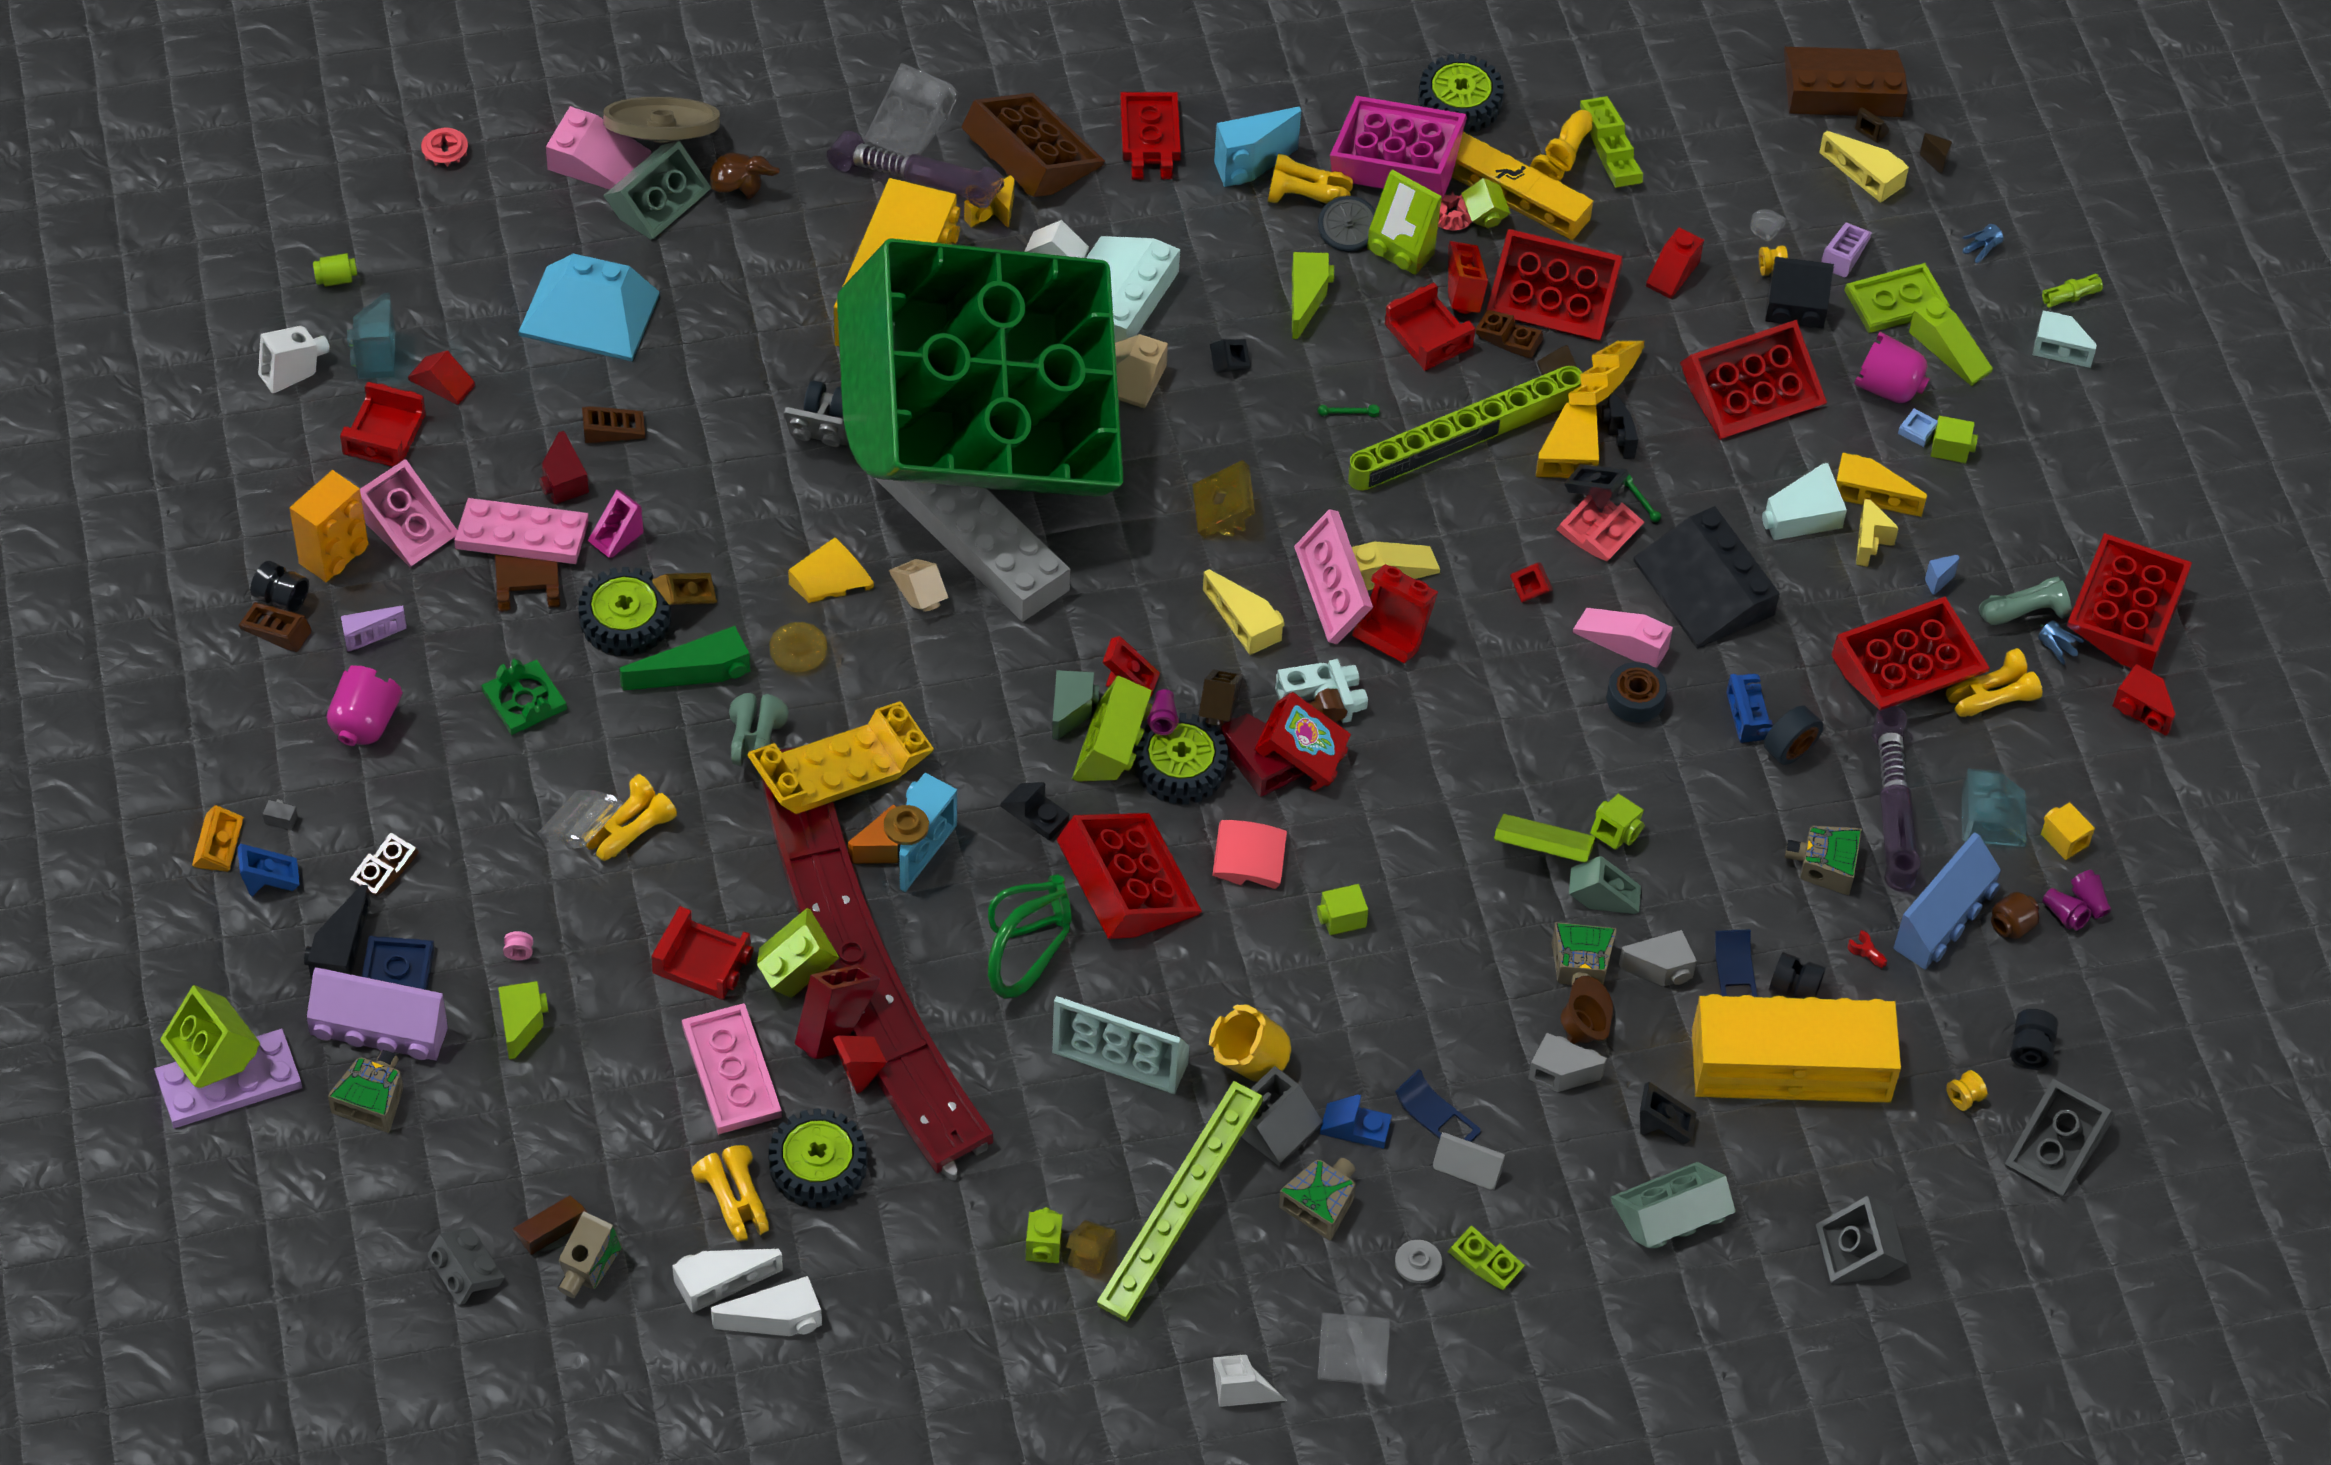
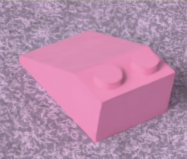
M571 106L546 145L548 170L609 190L651 155V150L631 137L607 129L603 124V119L598 115Z
M406 459L360 489L365 523L409 567H412L456 537L458 530Z

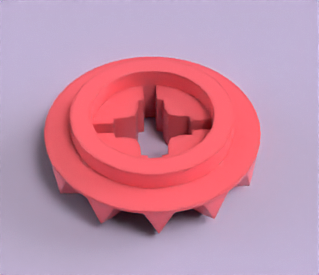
M453 128L435 129L429 132L421 143L422 153L426 161H433L435 166L445 163L448 167L450 162L459 163L461 157L467 156V138L462 132ZM443 142L448 146L447 152L442 151Z
M1453 191L1449 195H1444V198L1441 199L1438 227L1451 231L1468 227L1472 221L1462 195L1457 196ZM1453 207H1457V211L1453 210L1452 212H1449L1447 215V208L1451 209Z

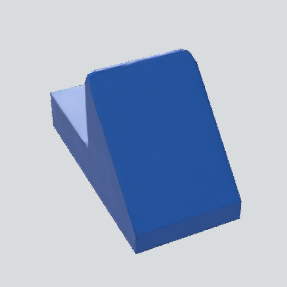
M245 844L238 846L240 875L250 896H254L265 884L294 891L300 885L297 858Z
M1354 1095L1327 1103L1323 1124L1320 1129L1321 1135L1384 1149L1391 1123V1114L1361 1108V1095Z

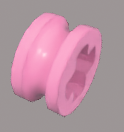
M514 931L505 935L503 954L507 958L526 960L532 956L533 937L530 934Z

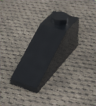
M361 884L315 933L312 946L306 947L304 965L309 967L311 979L313 978L315 967L352 975L371 904L368 885Z

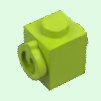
M1618 793L1609 802L1605 800L1598 807L1590 834L1615 850L1623 843L1631 845L1645 826L1644 822L1641 821L1644 810Z
M1047 1207L1029 1212L1026 1261L1059 1263L1063 1214H1058Z

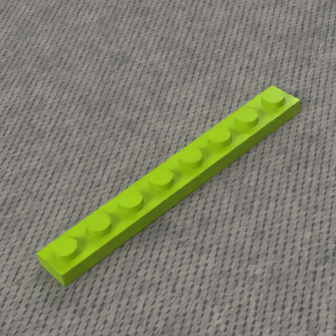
M1233 1081L1097 1301L1098 1307L1126 1322L1129 1320L1262 1104V1095Z

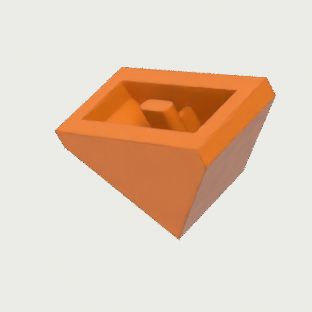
M895 805L890 806L848 842V854L853 864L898 863V844L891 841L884 831V819L887 813L896 807Z

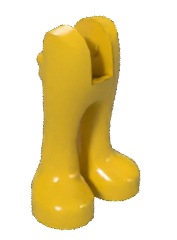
M1579 110L1573 113L1562 126L1559 139H1552L1545 149L1546 155L1540 154L1534 157L1530 167L1535 168L1554 180H1561L1565 171L1571 170L1576 160V152L1583 138L1592 130L1593 119L1591 113L1587 110Z
M1278 154L1267 202L1278 203L1285 193H1295L1327 204L1335 198L1351 196L1350 191L1353 188V179L1345 176L1342 172L1316 169L1295 162L1287 155Z
M2018 648L2006 653L2003 666L2000 669L1958 682L1946 690V696L1950 703L1959 702L1955 707V712L1960 717H1972L1997 705L2017 700L2034 701L2040 699L2043 693L2041 682L2036 673L2032 671L2027 673L2026 658ZM2010 684V685H2008V686H2006V687H2003V688H2001V689H1998V690L1987 691V690H1990V689H1993V688H1996V687H2000V686H2004V685Z
M637 774L630 780V797L617 810L598 821L582 839L583 844L589 850L598 847L596 856L603 861L616 857L633 840L653 826L669 822L677 816V810L671 800L663 793L656 795L652 785L641 774ZM644 810V812L641 813L633 822H631L630 824H628V825H626V826L621 827V826L624 825L626 822H628L630 819H632L633 817H635L636 815H638L640 812H642V811Z
M735 1145L724 1149L722 1152V1160L737 1186L741 1198L740 1201H737L732 1193L719 1155L711 1153L699 1160L691 1169L694 1179L699 1183H709L711 1185L725 1222L738 1242L748 1240L744 1222L749 1220L753 1221L760 1236L769 1231L765 1209L754 1188L748 1166L753 1161V1155L749 1146Z

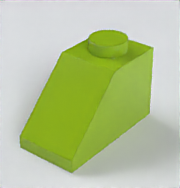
M537 981L498 987L509 1059H515L544 1026L542 1013L549 1012L546 993L539 994Z

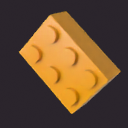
M331 470L289 507L299 564L324 582L329 581L334 575L340 574L346 564L355 556L361 555L369 545L360 488L334 470Z

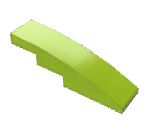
M1608 96L1581 100V110H1587L1592 115L1593 127L1589 133L1615 188L1643 183V172L1634 160V148L1625 135V123Z

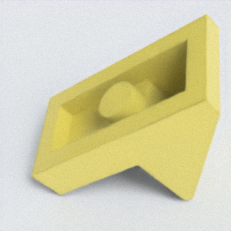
M1868 499L1864 500L1860 516L1856 565L1868 567L1870 556L1877 554L1878 544L1894 546L1898 533L1897 525Z

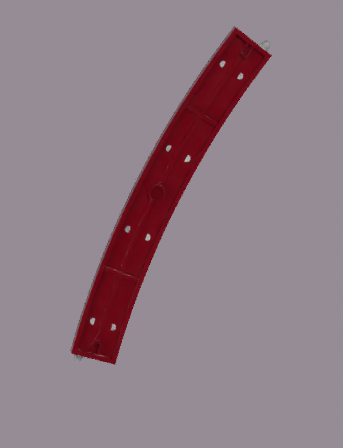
M795 748L781 749L780 751L783 753ZM761 776L774 837L798 914L806 908L812 911L840 957L825 971L859 964L880 978L877 989L856 1026L853 1027L851 1035L875 1037L887 1061L885 1066L875 1076L876 1081L936 1173L941 1172L950 1180H956L957 1168L954 1160L972 1150L976 1155L986 1151L988 1146L993 1143V1132L943 1059L896 973L859 886L842 835L834 803L830 802L795 814L780 805Z

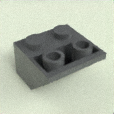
M1274 1066L1251 1088V1090L1263 1096V1102L1241 1137L1280 1167L1323 1124V1121L1301 1086Z

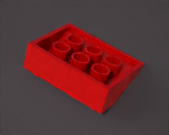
M1508 229L1487 310L1513 315L1515 321L1601 341L1619 281L1623 258L1620 255Z
M1797 320L1691 354L1680 362L1691 393L1719 439L1827 404Z
M2104 533L2068 620L2067 627L2121 665L2133 668L2137 664L2152 672L2185 588L2192 562Z
M1946 596L1840 633L1836 637L1831 653L1845 679L1880 711L1981 675L1990 670V667Z
M1150 813L1073 815L1056 839L1108 939L1134 938L1198 916L1202 912Z

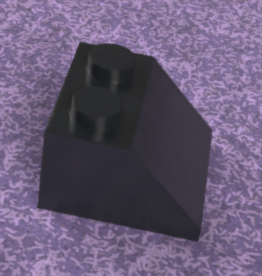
M1775 257L1767 294L1765 321L1785 324L1797 320L1799 326L1824 329L1834 264Z

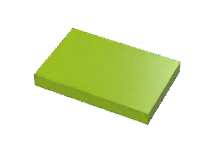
M1926 263L1847 283L1844 290L1868 333L1911 322L1914 310L1934 296L1950 307Z
M1507 814L1502 815L1494 836L1495 841L1584 863L1588 861L1595 842V836Z

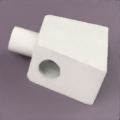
M303 326L263 333L260 335L258 375L272 394L300 382L316 372L317 356L330 352L328 340L325 336L313 339Z

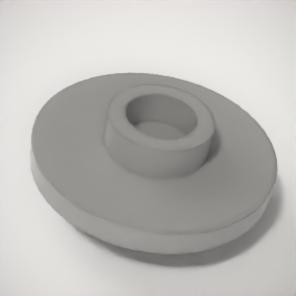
M1411 1240L1401 1245L1395 1256V1266L1398 1273L1407 1281L1426 1283L1436 1278L1442 1266V1257L1439 1250L1430 1242Z

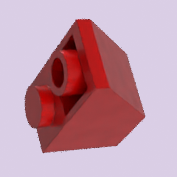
M2136 664L2119 686L2112 706L2123 714L2144 723L2150 729L2167 736L2176 714L2163 678Z

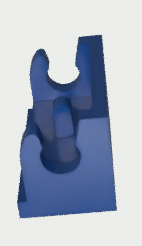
M1730 674L1726 693L1740 743L1765 740L1771 727H1773L1772 720H1769L1761 692V684L1746 685L1752 682H1760L1758 674Z

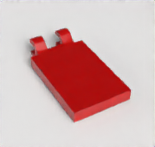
M1120 92L1123 161H1131L1132 179H1143L1144 164H1160V178L1172 179L1173 161H1180L1181 157L1178 92Z

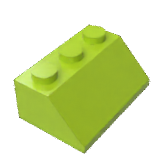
M1119 675L1115 678L1099 700V703L1096 704L1072 776L1073 780H1117L1124 770L1129 771L1136 757V754L1132 752L1133 747L1139 744L1144 733V729L1140 727L1141 723L1147 719L1152 708V704L1148 703L1152 690Z
M195 985L190 989L160 1038L168 1052L191 1083L197 1088H202L244 1071L249 1061L255 1057L260 1045L259 1040L225 997Z

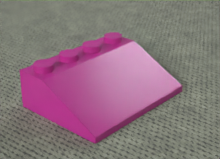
M1356 96L1330 154L1331 171L1342 172L1345 176L1352 178L1354 184L1384 189L1388 175L1393 169L1441 195V199H1443L1452 178L1467 116L1463 113Z

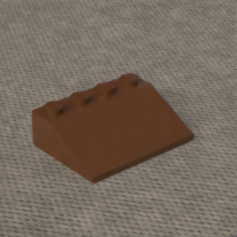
M1785 46L1784 57L1789 114L1858 116L1859 109L1862 107L1879 117L1903 116L1908 93L1906 73L1897 50Z
M1034 93L976 99L973 101L961 127L974 143L978 144L988 153L989 158L996 161L1006 171V174L1008 176L1011 175L1024 188V191L1032 197L1052 195L1102 167L1105 163V160Z

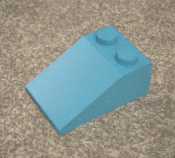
M1300 106L1217 123L1214 163L1224 187L1251 182L1275 166L1278 154L1289 156L1298 150L1301 121Z
M924 773L918 782H912L906 792V805L918 807L925 812L929 820V830L925 838L920 842L900 846V890L904 892L908 890L957 826V789L927 773Z

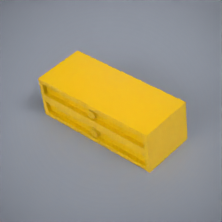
M889 178L843 286L887 239L956 244L960 234V226H956L960 216V207L956 206V194ZM837 301L834 305L835 346H839Z
M1718 994L1699 996L1692 1026L1695 1097L1891 1103L1901 1070L1895 1001H1884L1882 999L1867 1001L1849 998L1832 1000L1819 999L1817 997L1798 999L1786 998L1784 996L1764 998L1751 995L1729 997Z

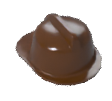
M1581 976L1574 981L1569 1002L1562 1010L1560 1016L1561 1024L1568 1034L1567 1040L1570 1043H1589L1593 1040L1603 1041L1608 1038L1613 1014V1003L1609 992L1602 983L1590 976Z

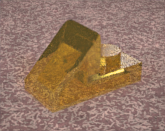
M1084 1220L1069 1235L1066 1246L1071 1249L1068 1265L1098 1274L1115 1237L1116 1230Z

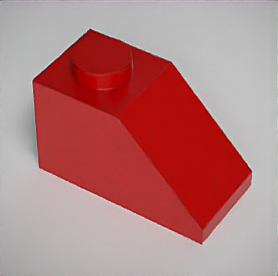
M1679 227L1664 245L1646 282V287L1671 299L1700 263L1704 239Z

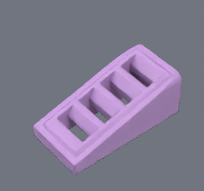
M1845 223L1825 248L1821 262L1834 264L1833 273L1847 277L1870 240L1872 232Z
M403 606L341 616L347 652L407 629Z

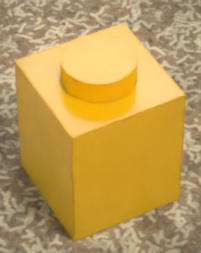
M2070 802L2061 808L2055 807L2045 815L2041 835L2065 860L2090 845L2095 828Z

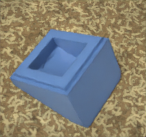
M1958 555L1929 561L1925 581L1932 595L1938 593L1955 577L1960 559Z

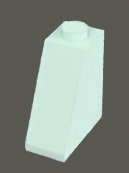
M1821 464L1768 498L1766 511L1762 513V521L1765 529L1770 530L1773 540L1843 528L1847 509L1829 464Z

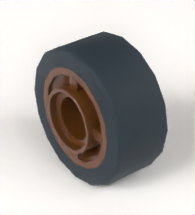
M1625 663L1616 668L1610 676L1606 696L1608 706L1616 716L1625 721L1635 723L1650 721L1657 717L1664 708L1667 683L1662 673L1647 663Z
M1805 705L1797 706L1784 714L1773 725L1765 738L1764 748L1782 765L1791 764L1805 755L1814 746L1823 731V722Z

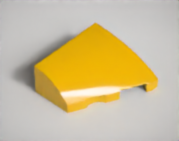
M835 537L788 570L789 585L808 603L823 600L827 596L846 595V590L864 587L865 591L874 587V582L865 569Z

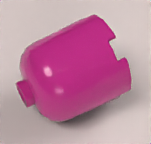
M1880 331L1876 340L1881 343H1873L1859 373L1864 377L1862 379L1857 376L1854 385L1892 402L1906 403L1914 397L1916 392L1922 394L1930 379L1925 376L1927 360L1917 350Z
M352 665L348 671H344L327 711L326 718L330 729L338 736L340 742L349 746H355V744L368 745L378 741L403 694L401 687L393 679L389 678L388 682H385L375 676L376 670L368 667Z

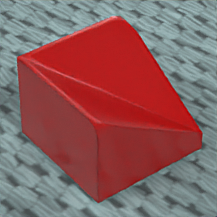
M1541 562L1510 574L1521 603L1553 590Z

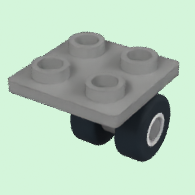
M811 381L806 391L803 410L785 408L784 415L789 433L793 434L795 438L804 441L812 438L822 440L824 444L832 447H838L840 444L847 446L848 440L843 419L841 386H838L834 394L826 392L825 383Z

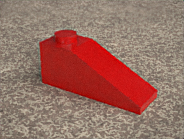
M1449 241L1448 298L1451 308L1464 314L1471 312L1480 313L1488 279L1478 245Z

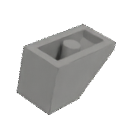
M1680 930L1623 946L1619 966L1624 971L1664 987L1671 984L1680 985L1692 979L1697 960L1683 931Z

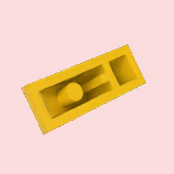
M1842 453L1836 484L1843 501L1863 505L1864 500L1868 499L1880 509L1922 517L1927 498L1925 492L1871 458Z

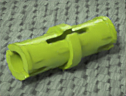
M2096 273L2078 280L2069 279L2065 281V284L2043 290L2042 298L2048 308L2068 301L2074 303L2079 301L2081 297L2101 292L2103 283Z

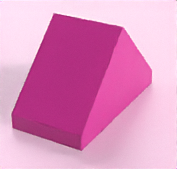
M616 490L588 541L607 557L613 558L643 534L641 506L621 490Z

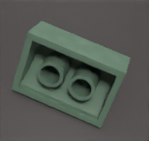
M676 141L661 145L603 196L621 221L651 240L711 189V186L681 142Z
M1699 1162L1610 1197L1612 1204L1633 1240L1647 1248L1662 1247L1667 1243L1668 1239L1676 1236L1691 1235L1696 1232V1228L1705 1224L1721 1223L1726 1219L1725 1216L1736 1212L1726 1175Z

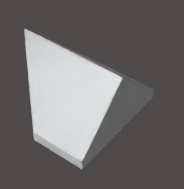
M1247 1355L1213 1357L1219 1407L1287 1401L1251 1366Z

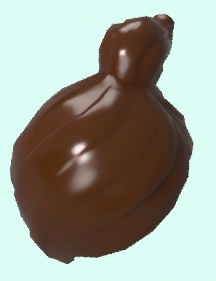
M726 153L720 156L711 168V188L722 193L731 192L739 188L746 198L750 200L761 188V175L774 176L779 174L780 169L772 166L762 156L750 158L744 154Z

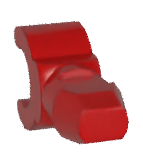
M1860 931L1858 939L1863 944H1857L1852 939L1849 940L1847 948L1852 954L1867 957L1874 965L1880 968H1884L1887 965V959L1874 947L1867 932Z

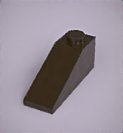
M1213 669L1204 679L1198 716L1206 717L1205 722L1214 725H1223L1224 721L1229 722L1234 713L1243 681V674Z

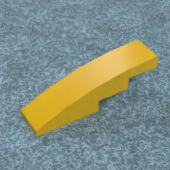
M1616 341L1593 354V367L1580 374L1581 386L1568 393L1569 405H1597L1607 398L1623 382L1635 365L1645 347L1644 341Z

